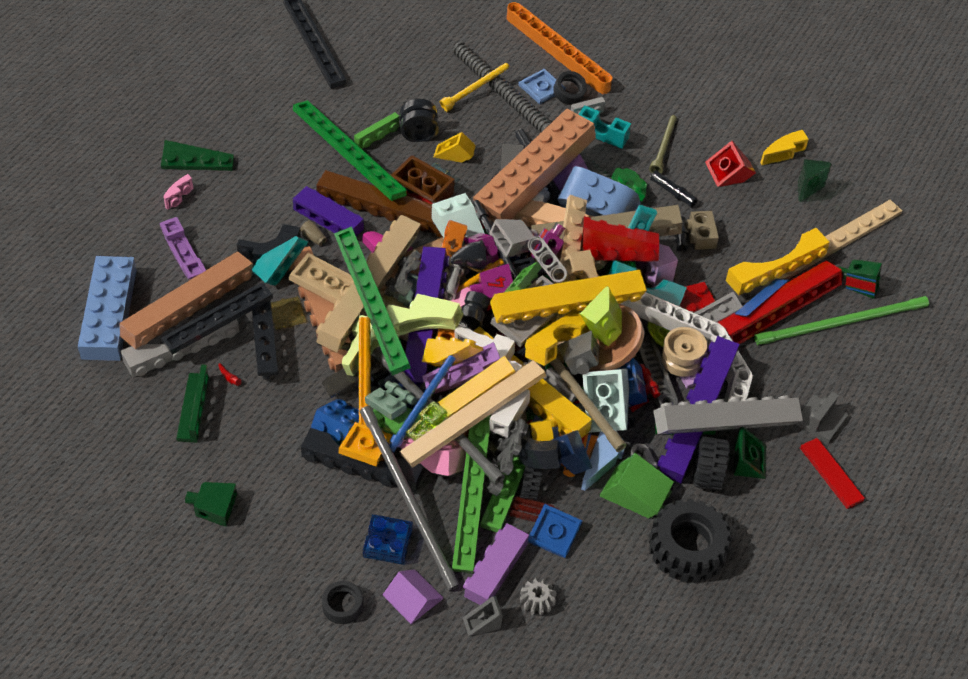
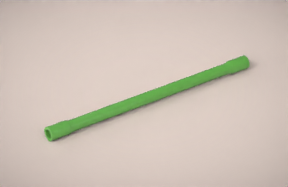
M926 296L857 313L777 331L759 333L754 335V340L757 345L774 342L775 340L907 310L925 308L929 306V300Z

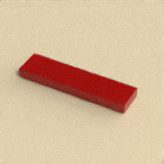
M818 438L801 445L800 449L846 509L864 501L863 495Z

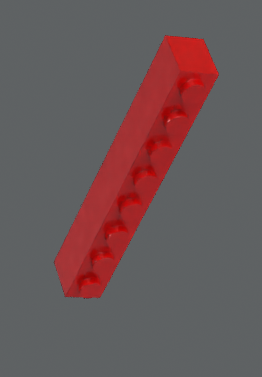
M824 261L782 285L748 316L733 313L718 323L725 328L733 342L741 344L755 334L760 333L842 285V270L830 262Z

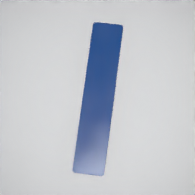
M773 280L735 314L748 316L788 280Z

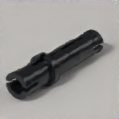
M657 170L652 173L650 180L673 194L677 200L680 199L689 207L695 206L698 198L687 192L686 188L678 186Z

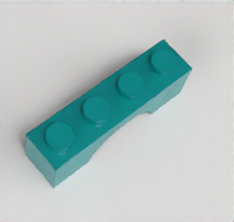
M613 261L608 275L635 271L636 268ZM663 279L657 286L646 288V293L680 306L687 287Z

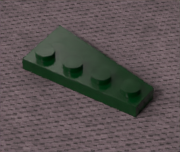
M168 140L164 141L161 169L233 171L234 154Z

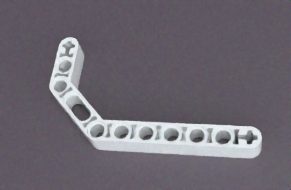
M646 292L636 302L628 300L620 304L631 308L638 317L670 331L679 327H690L698 330L707 341V349L711 341H716L717 336L732 341L725 328L719 323ZM737 351L726 377L728 387L724 402H729V400L736 398L746 401L753 375L739 351Z

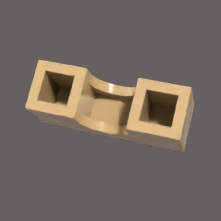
M590 250L569 253L563 258L565 269L570 277L576 276L580 279L599 277L595 268V259Z

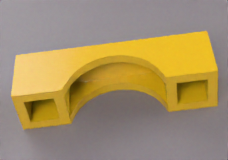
M572 310L527 339L525 343V357L543 366L556 359L559 342L568 341L590 331L580 312Z

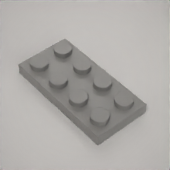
M542 275L528 288L551 285L553 283ZM553 313L544 318L536 316L527 321L519 319L509 324H504L503 322L496 323L495 317H493L491 324L521 347L526 343L527 339L535 335L558 313Z

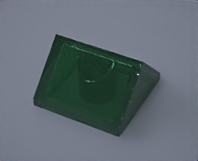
M804 159L798 179L799 202L804 201L825 187L832 165L830 162Z

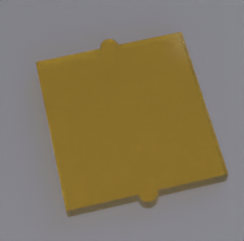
M298 296L288 299L282 298L280 301L271 302L272 319L275 329L292 328L293 325L306 323Z

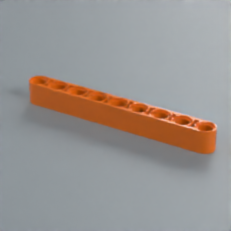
M516 2L508 4L507 20L569 70L579 73L586 83L601 94L610 92L612 76L521 4Z

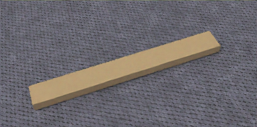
M534 360L402 449L400 451L402 456L412 468L546 377L545 371Z

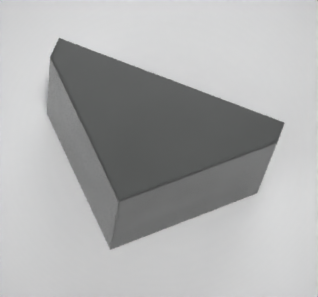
M496 596L491 597L463 617L469 637L501 629L502 613Z

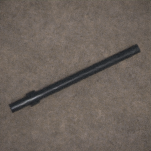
M475 200L473 206L477 211L476 215L489 234L492 228L489 214L486 209H483L480 201ZM495 242V246L498 249V253L502 261L504 262V264H509L512 279L514 281L519 274L517 273L511 259L509 257H505V255Z

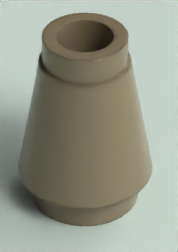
M308 220L302 225V235L319 246L327 241V238L315 222Z

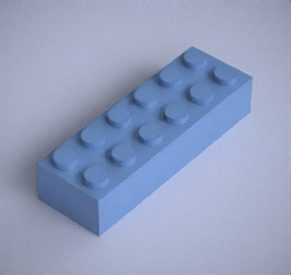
M96 256L78 342L81 359L121 360L124 339L120 337V322L127 319L129 315L137 271L134 257Z

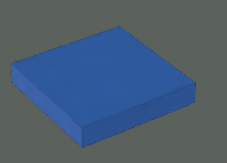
M544 504L529 535L528 543L566 558L582 524V520Z

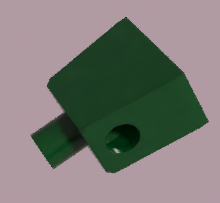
M203 482L198 493L187 491L185 503L194 505L195 516L226 527L238 494L236 484Z

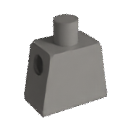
M496 219L489 233L493 236L494 241L506 258L529 251V240L538 236L535 229L529 230L522 220Z

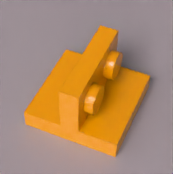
M355 422L340 445L339 454L373 466H377L379 461H385L370 429L366 425ZM383 432L388 444H390L389 441L393 435Z

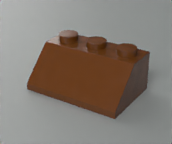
M412 155L391 174L399 184L433 203L449 199L454 194V178Z

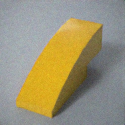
M799 130L776 140L763 152L761 165L792 159L795 152L806 150L809 139L805 132Z

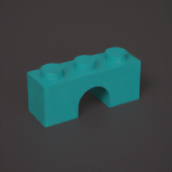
M585 105L578 114L594 123L596 139L621 149L628 141L632 123L615 118L611 125L605 124L600 119V111Z

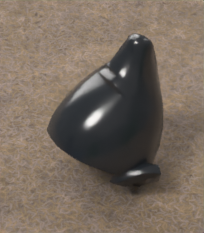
M482 240L468 243L453 254L450 262L470 271L481 272L486 266L487 258L485 251H487V247Z

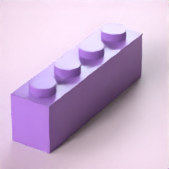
M506 524L503 530L499 529L494 539L496 541L493 545H489L484 553L485 558L483 561L479 560L474 568L475 573L472 577L466 579L463 585L465 589L464 597L481 605L495 596L527 546L529 534L509 524Z

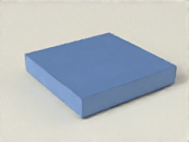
M543 69L523 79L518 85L537 103L541 104L555 96L553 86L557 79L546 69Z

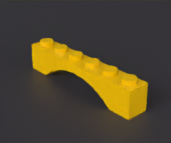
M814 228L802 234L796 248L780 259L764 263L742 262L729 268L726 282L738 295L745 292L749 293L754 288L760 285L763 286L775 278L778 279L789 271L792 272L804 264H809L812 260L824 257L828 252L830 242L817 228Z

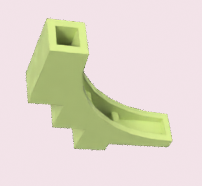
M421 294L416 295L414 301L410 304V309L394 305H388L386 308L398 337L423 329L443 328L455 330L464 315L460 303ZM359 318L352 327L355 339L352 340L351 347L342 360V366L346 374L350 376H355L359 369ZM371 325L372 354L373 350L380 345Z

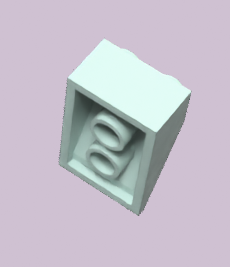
M466 193L432 204V220L443 238L449 220L467 225L465 237L484 233L475 208Z
M627 369L593 371L583 374L584 392L615 431L627 430L629 398ZM586 411V415L589 416V417L592 419V417H591V416L589 415V413ZM592 419L590 432H602Z

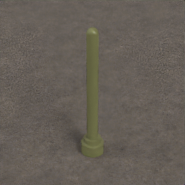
M672 115L669 119L657 158L650 164V173L657 170L662 174L664 170L662 161L677 120L675 115Z

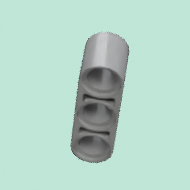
M538 236L531 238L528 242V248L555 284L569 282V273L546 242ZM537 244H542V248L540 250H534V247ZM547 259H553L550 265H545ZM559 273H564V277L561 280L556 279Z

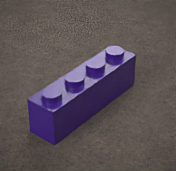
M306 186L293 198V210L333 233L352 226L357 237L364 230V220L360 215L354 214L347 210L346 207L340 206L316 190Z

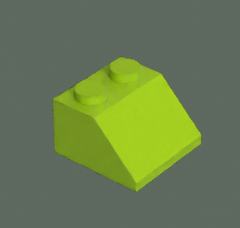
M606 286L580 315L588 329L592 331L594 337L609 347L622 333V310L610 288Z

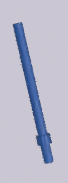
M449 355L397 434L393 435L390 439L389 446L393 453L397 447L400 448L404 442L403 438L456 359L453 356Z

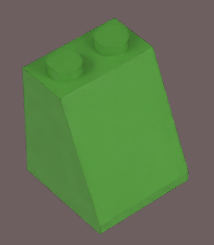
M634 453L615 467L600 497L646 518H650L654 515L657 516L659 511L664 508L662 504L672 492L670 488L674 482L638 454Z

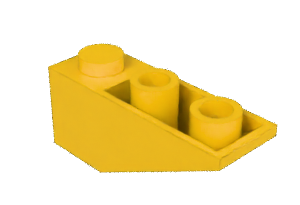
M436 336V339H427L422 362L435 367H441L447 357L451 355L456 359L453 363L455 365L483 351V347L476 345V341L464 339V342H462L460 339L450 338V341H448L446 338Z

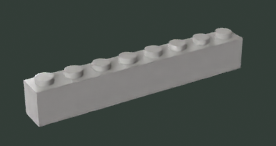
M790 395L780 396L778 399H774V396L762 398V400L753 397L746 399V401L736 398L729 400V402H724V399L712 401V403H707V400L695 402V404H690V401H686L674 406L670 402L661 404V408L654 410L658 435L739 429L742 426L744 428L786 426L803 421L799 398H790Z

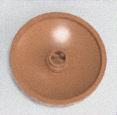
M618 304L622 310V333L609 347L596 339L599 344V364L590 368L589 372L615 370L630 361L640 349L644 338V328L640 318L631 308Z

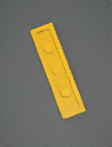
M503 356L438 403L449 418L516 371L507 358Z

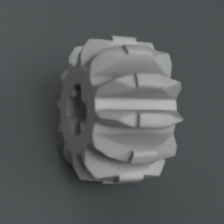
M536 578L533 580V584L527 581L525 587H522L520 592V602L524 604V610L526 611L531 608L532 615L536 610L540 616L543 615L544 611L549 613L551 607H554L556 603V591L552 590V583L545 585L544 579L540 583Z

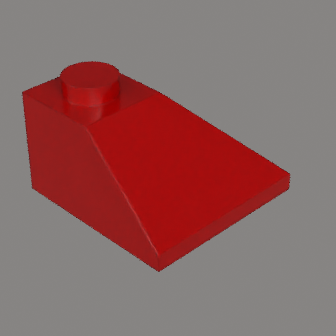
M733 141L729 142L705 161L717 187L743 183L756 173L748 158Z

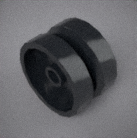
M413 99L403 104L399 112L402 136L411 142H427L433 139L439 131L436 106L426 99Z

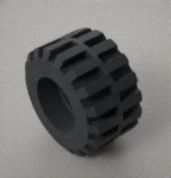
M704 436L700 440L694 469L693 482L695 487L721 490L726 477L730 445L727 440Z

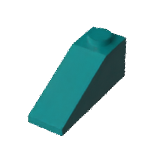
M297 236L263 254L257 260L252 271L265 283L273 286L277 285L308 241Z

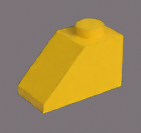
M461 132L438 144L433 157L462 163L474 156L476 145Z

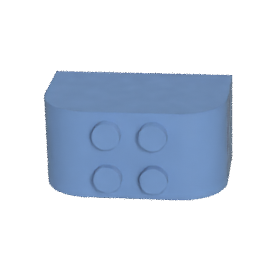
M577 166L573 167L558 198V202L563 208H566L567 198L570 195L587 200L585 214L594 217L636 211L641 204L639 195L631 188Z

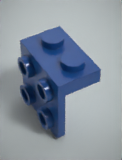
M336 399L316 410L311 428L329 433L332 439L340 446L354 423H359V409L349 406L344 400Z

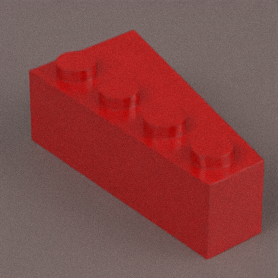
M584 216L583 251L590 250L595 260L659 261V233L638 228L630 229L621 224H618V226L608 224L607 221L591 220L590 217Z

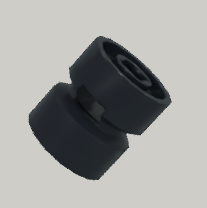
M469 291L464 300L465 306L462 307L464 315L461 321L467 325L479 327L483 324L486 315L484 312L488 309L490 298L482 293Z

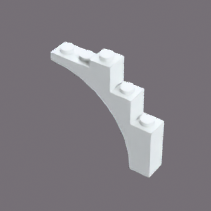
M457 326L455 329V338L462 340V342H464V339L476 341V345L480 347L494 342L500 358L505 356L516 372L522 368V365L516 361H510L515 353V341L509 337L497 334L494 339H491L486 335L473 332L469 328ZM525 390L492 413L490 417V431L507 438L509 437L513 422L520 419L529 404L530 390Z

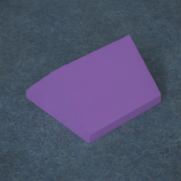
M415 569L399 571L383 593V596L410 624L414 623L443 599Z

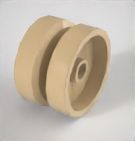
M679 327L671 330L665 338L662 351V363L665 369L671 374L681 377H689L701 371L702 368L700 366L707 351V341L704 335L690 327Z

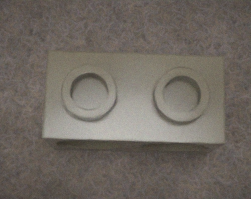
M712 211L691 212L690 218L686 221L687 230L691 231L689 239L690 243L694 244V249H716L719 237Z

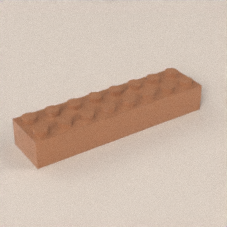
M566 109L473 197V201H480L483 209H486L489 214V220L495 222L496 219L511 220L596 138L594 123Z

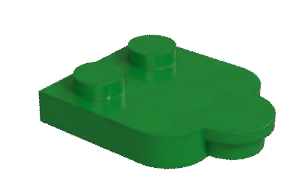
M616 168L611 180L631 188L639 195L640 201H643L646 195L647 183L631 169L625 168L623 170Z

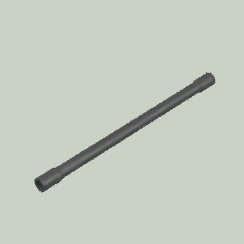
M376 347L372 355L382 366L390 371L381 347ZM404 372L393 375L419 401L423 395L422 390ZM429 399L424 407L439 424L448 419ZM464 434L454 439L496 485L503 481L505 476L493 463L489 462Z
M371 406L363 407L360 413L370 429L440 570L441 577L448 591L458 588L460 584L452 568H450L378 424Z

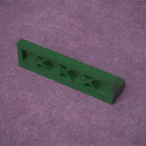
M201 364L200 373H189L176 437L177 442L197 443L209 381L207 365Z

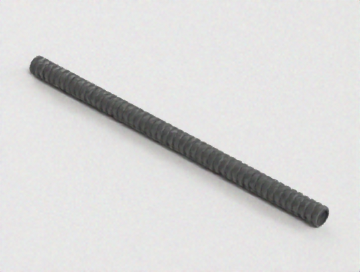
M459 42L454 46L453 53L480 78L493 71L464 42ZM500 75L486 83L540 133L551 124L540 111ZM582 151L580 153L588 170L612 179L585 152Z

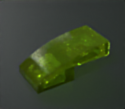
M431 402L419 413L421 419L406 431L408 437L416 441L442 423L447 415V411L436 402Z

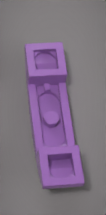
M175 217L161 222L160 227L185 276L191 280L206 271L200 258H197L188 242L178 218Z
M492 342L484 346L483 351L451 366L434 393L463 385L498 361L500 355L495 343ZM440 368L422 376L426 388Z

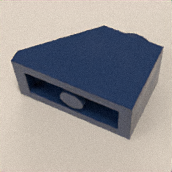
M578 430L552 439L559 440L562 454L561 463L571 473L575 475L592 468Z

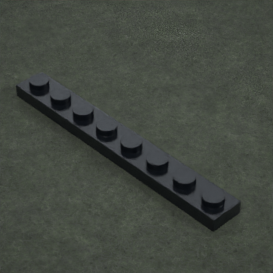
M283 0L284 6L330 89L346 85V78L302 0Z

